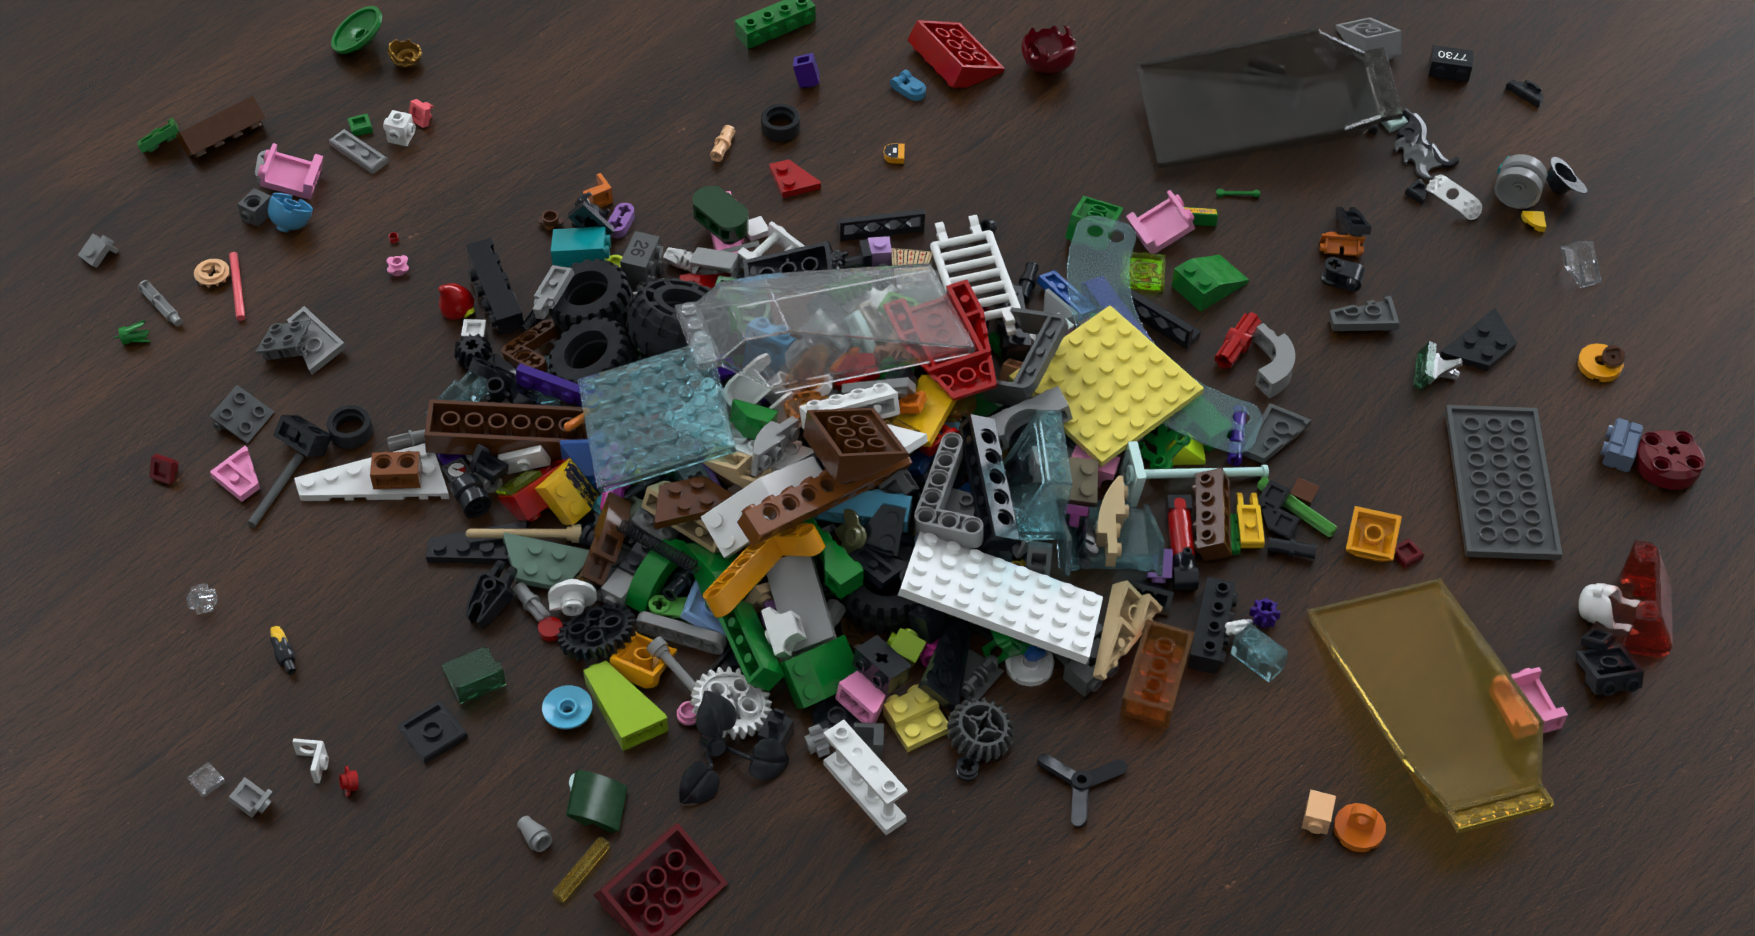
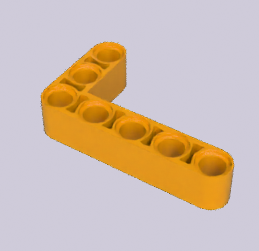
M800 523L755 546H752L750 543L703 593V598L715 617H723L736 607L782 556H815L824 550L825 543L815 525L810 523Z

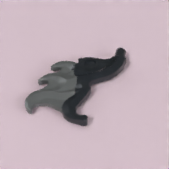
M1408 109L1402 111L1401 114L1408 120V124L1398 131L1397 137L1399 139L1394 144V151L1397 153L1398 149L1403 150V162L1405 165H1407L1408 161H1412L1415 164V172L1420 178L1432 180V176L1428 174L1431 169L1437 167L1450 168L1459 163V157H1455L1452 160L1446 159L1434 143L1426 140V124L1417 113H1412Z

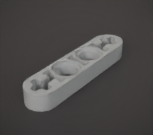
M640 612L636 619L637 630L641 633L653 637L661 636L664 640L708 653L722 654L728 642L727 638L719 632L650 612Z

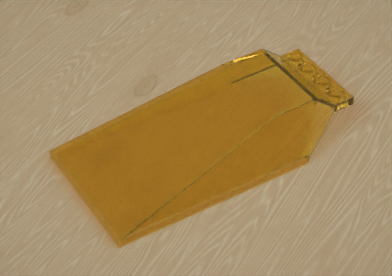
M1441 578L1307 610V618L1431 811L1446 815L1457 833L1553 809L1554 801L1542 785L1544 720Z

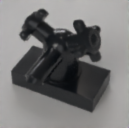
M590 192L580 195L575 202L576 207L568 213V218L573 221L571 226L574 228L605 227L606 235L614 233V227L606 221L610 210H601L598 205L589 201V197L592 195Z
M868 239L859 241L860 254L857 256L846 257L848 252L842 253L838 249L835 250V262L839 266L837 267L839 271L837 279L849 272L851 273L855 269H860L867 274L872 284V254Z

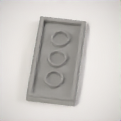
M786 556L781 558L767 572V577L777 612L783 614L790 610L800 616L807 639L798 642L794 646L793 656L836 639V634L813 556Z

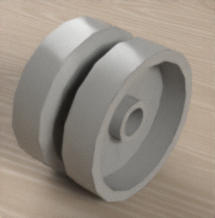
M1518 154L1508 157L1502 163L1494 186L1495 195L1502 203L1516 209H1526L1534 206L1539 201L1546 182V167L1541 161L1529 155Z

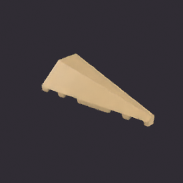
M1128 581L1112 585L1093 677L1096 679L1105 680L1107 678L1106 674L1111 668L1118 665L1119 658L1127 654L1143 634L1142 630L1153 622L1152 618L1155 614L1161 612L1163 608L1150 594L1141 595Z

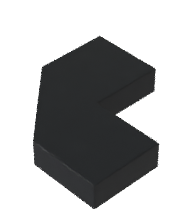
M1269 480L1259 497V503L1268 531L1286 540H1290L1301 522L1300 518L1281 510L1291 494V489Z

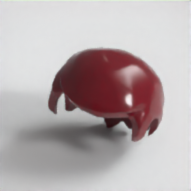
M1056 25L1050 29H1040L1038 32L1032 27L1027 35L1024 36L1021 47L1027 66L1033 71L1042 74H1055L1069 68L1077 54L1076 40L1072 38L1070 27L1064 26L1065 34L1060 33Z

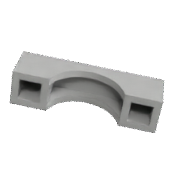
M1059 386L1048 389L1037 396L1026 399L1019 404L1003 409L1001 412L988 417L995 419L1002 451L1009 448L1012 434L1025 424L1038 422L1054 428L1073 419L1069 405Z

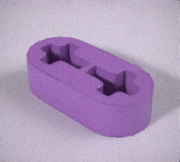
M620 203L616 206L608 220L614 227V233L610 237L621 238L625 236L635 218L632 204Z

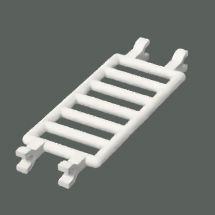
M977 215L968 216L971 234L949 239L944 223H935L938 241L932 242L930 248L945 293L946 286L966 279L970 283L1000 276L1001 281L973 286L972 289L975 295L1005 289V294L978 299L982 307L1009 302L1010 307L984 312L985 321L1002 317L1007 335L1017 334L1014 325L1015 318L1011 314L1010 309L1011 307H1021L993 232L991 230H981ZM987 240V244L944 253L940 251L943 248ZM991 252L992 256L945 265L944 261ZM995 264L997 267L949 278L948 275L949 273Z

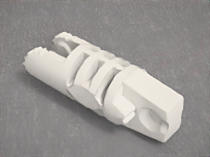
M667 248L663 256L664 262L692 272L694 267L689 265L694 254L693 252ZM701 268L698 273H718V272H717V271H713V270H708V269H702V268Z

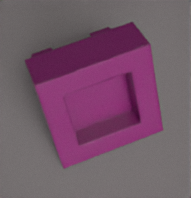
M1065 503L1063 513L1070 515L1069 526L1079 528L1081 517L1089 518L1090 508Z

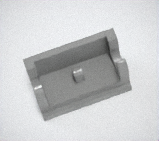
M697 247L689 262L690 267H694L692 274H698L702 268L731 273L730 277L736 278L741 271L739 253Z

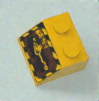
M571 458L565 461L535 488L563 525H574L592 509L598 497L597 492Z

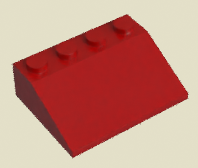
M917 20L907 39L913 46V49L924 57V61L930 64L935 69V72L947 81L950 87L955 89L970 87L1005 71V68L959 22Z

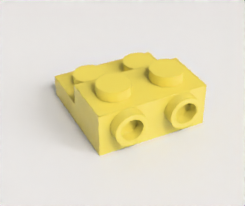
M919 684L910 687L907 693L900 697L897 694L888 697L885 704H883V716L907 752L944 736L949 731L947 730L948 721L939 709V703L918 688Z

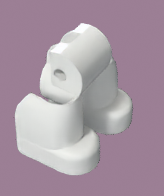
M767 352L754 357L725 385L724 396L729 406L732 407L734 399L756 405L765 397L771 404L769 408L778 411V424L793 416L800 419L799 429L802 427L801 416L798 417L792 410L803 400L802 387L799 386L793 392H789L783 383L791 375L782 370L776 371L766 380L759 370L770 362Z

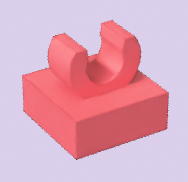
M418 99L410 101L409 114H412L413 122L422 128L429 126V120L432 118L430 113L434 106L428 102L422 103Z

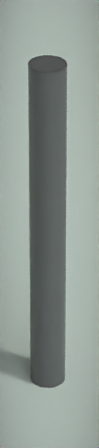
M296 453L250 517L247 522L250 527L255 528L302 462L304 457L300 453Z

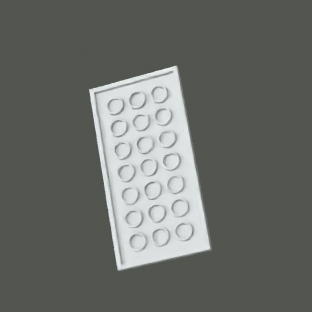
M921 531L919 532L898 596L1083 664L1087 663L1090 656L1103 600L1102 596L1094 592L1053 579L1048 575L1034 572L1026 567L985 554L977 549L962 547L955 541H944L933 533H923Z

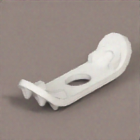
M1438 175L1429 181L1426 191L1434 194L1459 211L1465 218L1474 220L1481 214V202L1446 176ZM1451 189H1456L1459 192V196L1451 200L1447 198V192Z

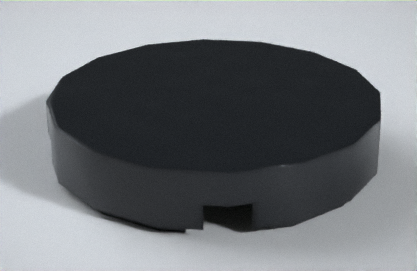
M828 697L818 702L812 712L813 726L820 724L822 729L827 727L830 729L842 720H845L853 730L854 723H862L840 704L835 697Z

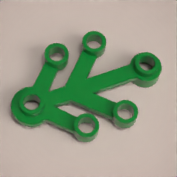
M1181 413L1176 417L1175 422L1177 424L1169 432L1168 420L1174 415L1158 426V437L1151 432L1143 437L1145 441L1157 448V455L1149 451L1144 442H1138L1139 449H1141V457L1151 463V469H1173L1172 459L1184 446L1190 443L1191 438L1187 432L1181 431L1191 424V419L1186 413ZM1175 439L1176 443L1167 451L1168 445Z

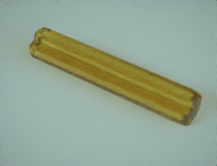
M602 837L596 839L553 890V896L563 902L568 898L610 847L609 842Z

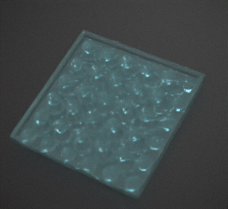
M710 339L577 379L599 493L737 452L715 353Z

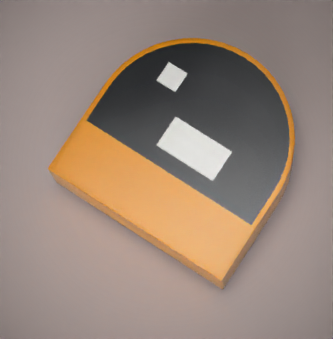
M893 143L887 145L884 148V159L889 163L904 164L905 144Z

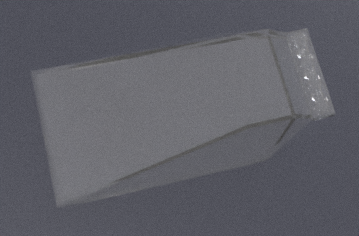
M930 263L761 274L719 282L698 301L675 305V313L699 371L724 367L773 389L775 394L926 364L933 361L961 357L975 352V346Z

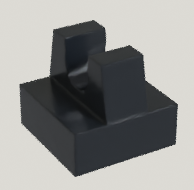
M1016 453L1004 464L1009 486L1015 487L1018 483L1027 485L1033 480L1032 475H1029L1028 470L1030 467L1026 464L1024 455Z

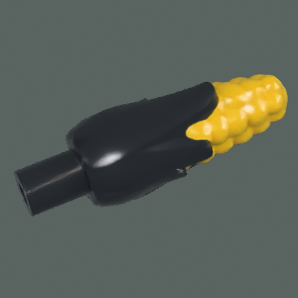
M279 626L271 627L270 640L274 649L275 659L281 667H285L288 675H292L296 672L294 665L296 659L295 652L283 630Z

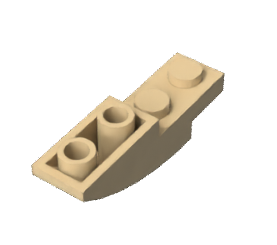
M1118 476L1107 490L1101 504L1096 526V546L1105 548V566L1115 567L1117 557H1121L1122 546L1121 543H1117V538H1120L1124 519L1129 517V505L1125 504V500L1128 497V486L1124 485L1123 476Z

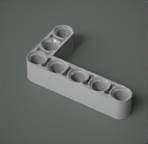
M951 432L942 437L915 511V531L917 535H919L920 531L923 533L930 532L944 541H955L962 547L977 548L982 545L984 539L982 520L975 516L944 510L963 458V439L959 434Z

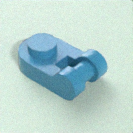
M906 69L900 72L898 77L896 76L890 80L891 87L910 100L919 101L926 96L925 84L913 77Z

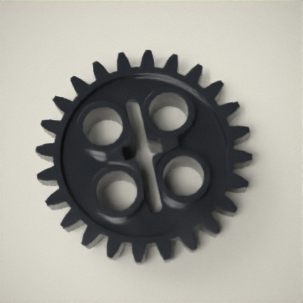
M606 602L603 607H600L599 603H597L593 609L587 606L586 611L580 615L569 616L571 621H564V627H560V633L557 634L558 643L564 655H568L569 659L576 657L578 662L585 658V661L588 662L593 657L598 661L602 655L608 658V653L610 652L617 654L616 649L618 648L625 649L624 643H631V637L636 636L635 630H637L634 614L631 613L630 608L626 609L625 605L618 607L617 603L610 607L609 603Z

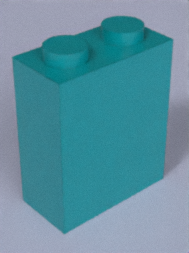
M605 227L553 229L551 244L552 265L570 268L572 267L571 264L576 262L579 264L587 259L591 261L601 259L605 262L606 259H610V235H606Z

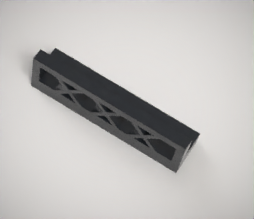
M920 209L841 218L837 220L840 241L924 232L925 211Z
M1123 285L1118 288L1117 295L1134 318L1185 349H1188L1200 337V330L1134 290L1128 289Z

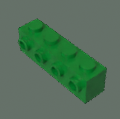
M811 0L780 1L736 19L735 36L747 49L816 21V6Z
M741 600L730 613L718 619L747 683L754 688L770 691L785 674L777 657L774 655L771 644L768 643L765 637V631L753 605Z

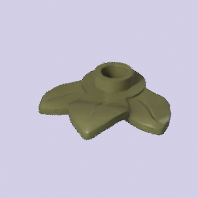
M844 509L845 523L837 527L835 533L842 542L841 546L850 554L864 546L867 534L864 527L860 525L857 513L852 509Z

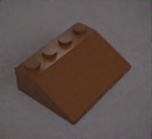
M874 407L807 410L803 436L835 482L846 484L852 481H860L908 457L907 450Z

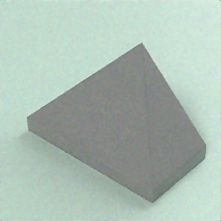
M1049 288L1046 289L1043 312L1062 314L1074 324V329H1076L1078 313Z

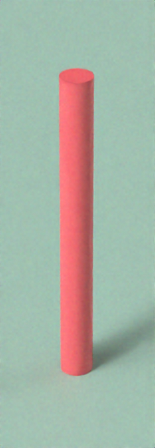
M231 252L229 260L236 319L243 321L245 320L238 253Z

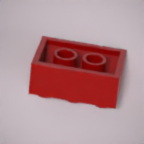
M568 459L551 460L550 465L539 468L497 496V499L519 521L532 522L541 516V511L546 508L550 509V507L535 488Z

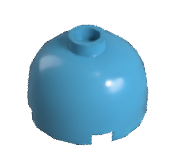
M273 193L268 204L269 218L277 225L276 228L283 232L303 228L308 223L313 211V207L304 200L299 199L297 202L292 200V195L284 193Z

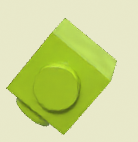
M900 628L897 634L892 632L887 644L909 662L912 668L926 641L920 639L915 631L908 628L905 630Z

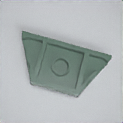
M505 532L503 535V543L507 548L509 563L518 570L514 578L515 583L523 582L526 585L550 590L557 583L568 579H575L581 573L589 550L520 535Z

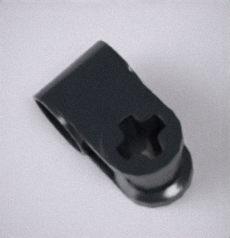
M1337 257L1326 259L1324 263L1325 270L1321 274V281L1324 284L1352 292L1360 290L1365 274L1364 266L1359 263L1341 260Z

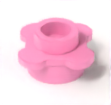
M405 255L389 257L386 260L387 264H389L387 272L394 276H402L409 270L407 265L408 257Z

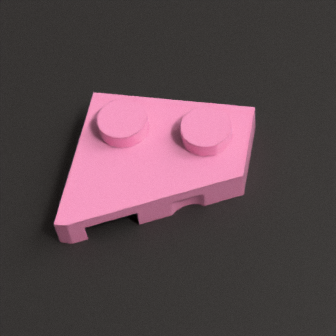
M246 446L210 471L211 477L241 502L260 489Z

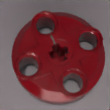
M1658 430L1648 431L1643 434L1639 441L1634 462L1638 472L1648 482L1661 488L1680 490L1692 486L1700 477L1705 466V456L1698 444L1694 442V437L1691 433L1683 430L1677 432Z

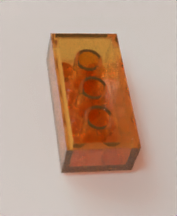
M1146 620L1123 695L1121 715L1169 727L1195 632Z

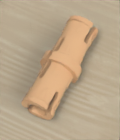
M725 125L720 136L716 137L714 141L715 146L710 152V157L713 161H722L725 152L729 150L731 140L736 132L734 127Z

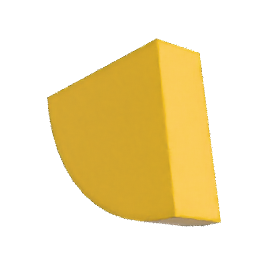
M1522 211L1521 218L1525 224L1528 223L1535 227L1534 230L1545 232L1544 212Z

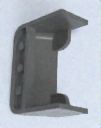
M1011 307L1010 312L1023 333L1035 334L1037 337L1013 382L996 380V388L981 392L987 402L1014 406L1031 398L1068 330L1069 324L1062 314Z

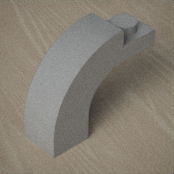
M1262 323L1256 327L1254 342L1271 358L1272 362L1258 370L1255 385L1270 399L1284 390L1290 382L1295 363V349L1285 333L1278 337L1273 330Z

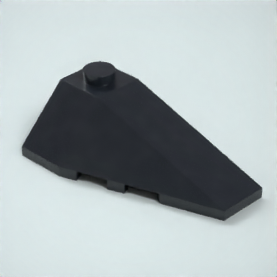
M829 241L743 260L746 282L815 286L835 281L837 275L835 255Z

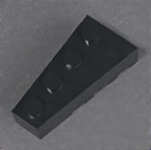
M492 238L466 245L470 266L467 274L470 282H475L474 289L477 297H482L481 304L484 312H489L490 314L488 319L491 327H496L499 335L520 329L524 323L523 314L514 291L510 287L507 274L503 272L498 253L494 252Z

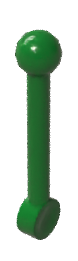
M1217 189L1216 196L1220 198L1224 197V195H1248L1257 198L1261 194L1257 189L1254 191H1224L1223 189Z

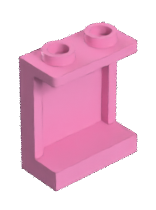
M273 143L271 149L265 152V164H261L258 170V177H261L260 186L311 200L322 171L323 156L315 154L311 162L277 152V144Z
M1171 190L1167 191V200L1138 218L1134 212L1126 216L1131 229L1151 256L1195 229L1192 222L1195 218L1189 208L1184 209L1181 197L1178 194L1174 195Z
M1540 667L1526 668L1519 673L1511 675L1503 674L1496 678L1490 692L1517 741L1561 729L1568 716L1564 707L1556 709L1540 681L1542 673Z

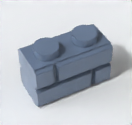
M1621 418L1616 419L1614 426L1609 425L1605 438L1609 439V441H1604L1600 452L1601 455H1604L1603 465L1611 468L1616 467L1624 472L1630 471L1643 431V425L1634 422L1629 423V421Z

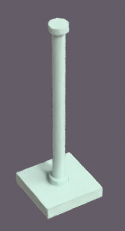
M1132 441L1127 444L1119 468V475L1123 476L1124 485L1128 486L1127 505L1129 507H1137L1146 479L1196 478V473L1217 468L1144 469L1138 442ZM1261 465V467L1223 468L1227 477L1261 476V478H1268L1269 476L1268 465Z

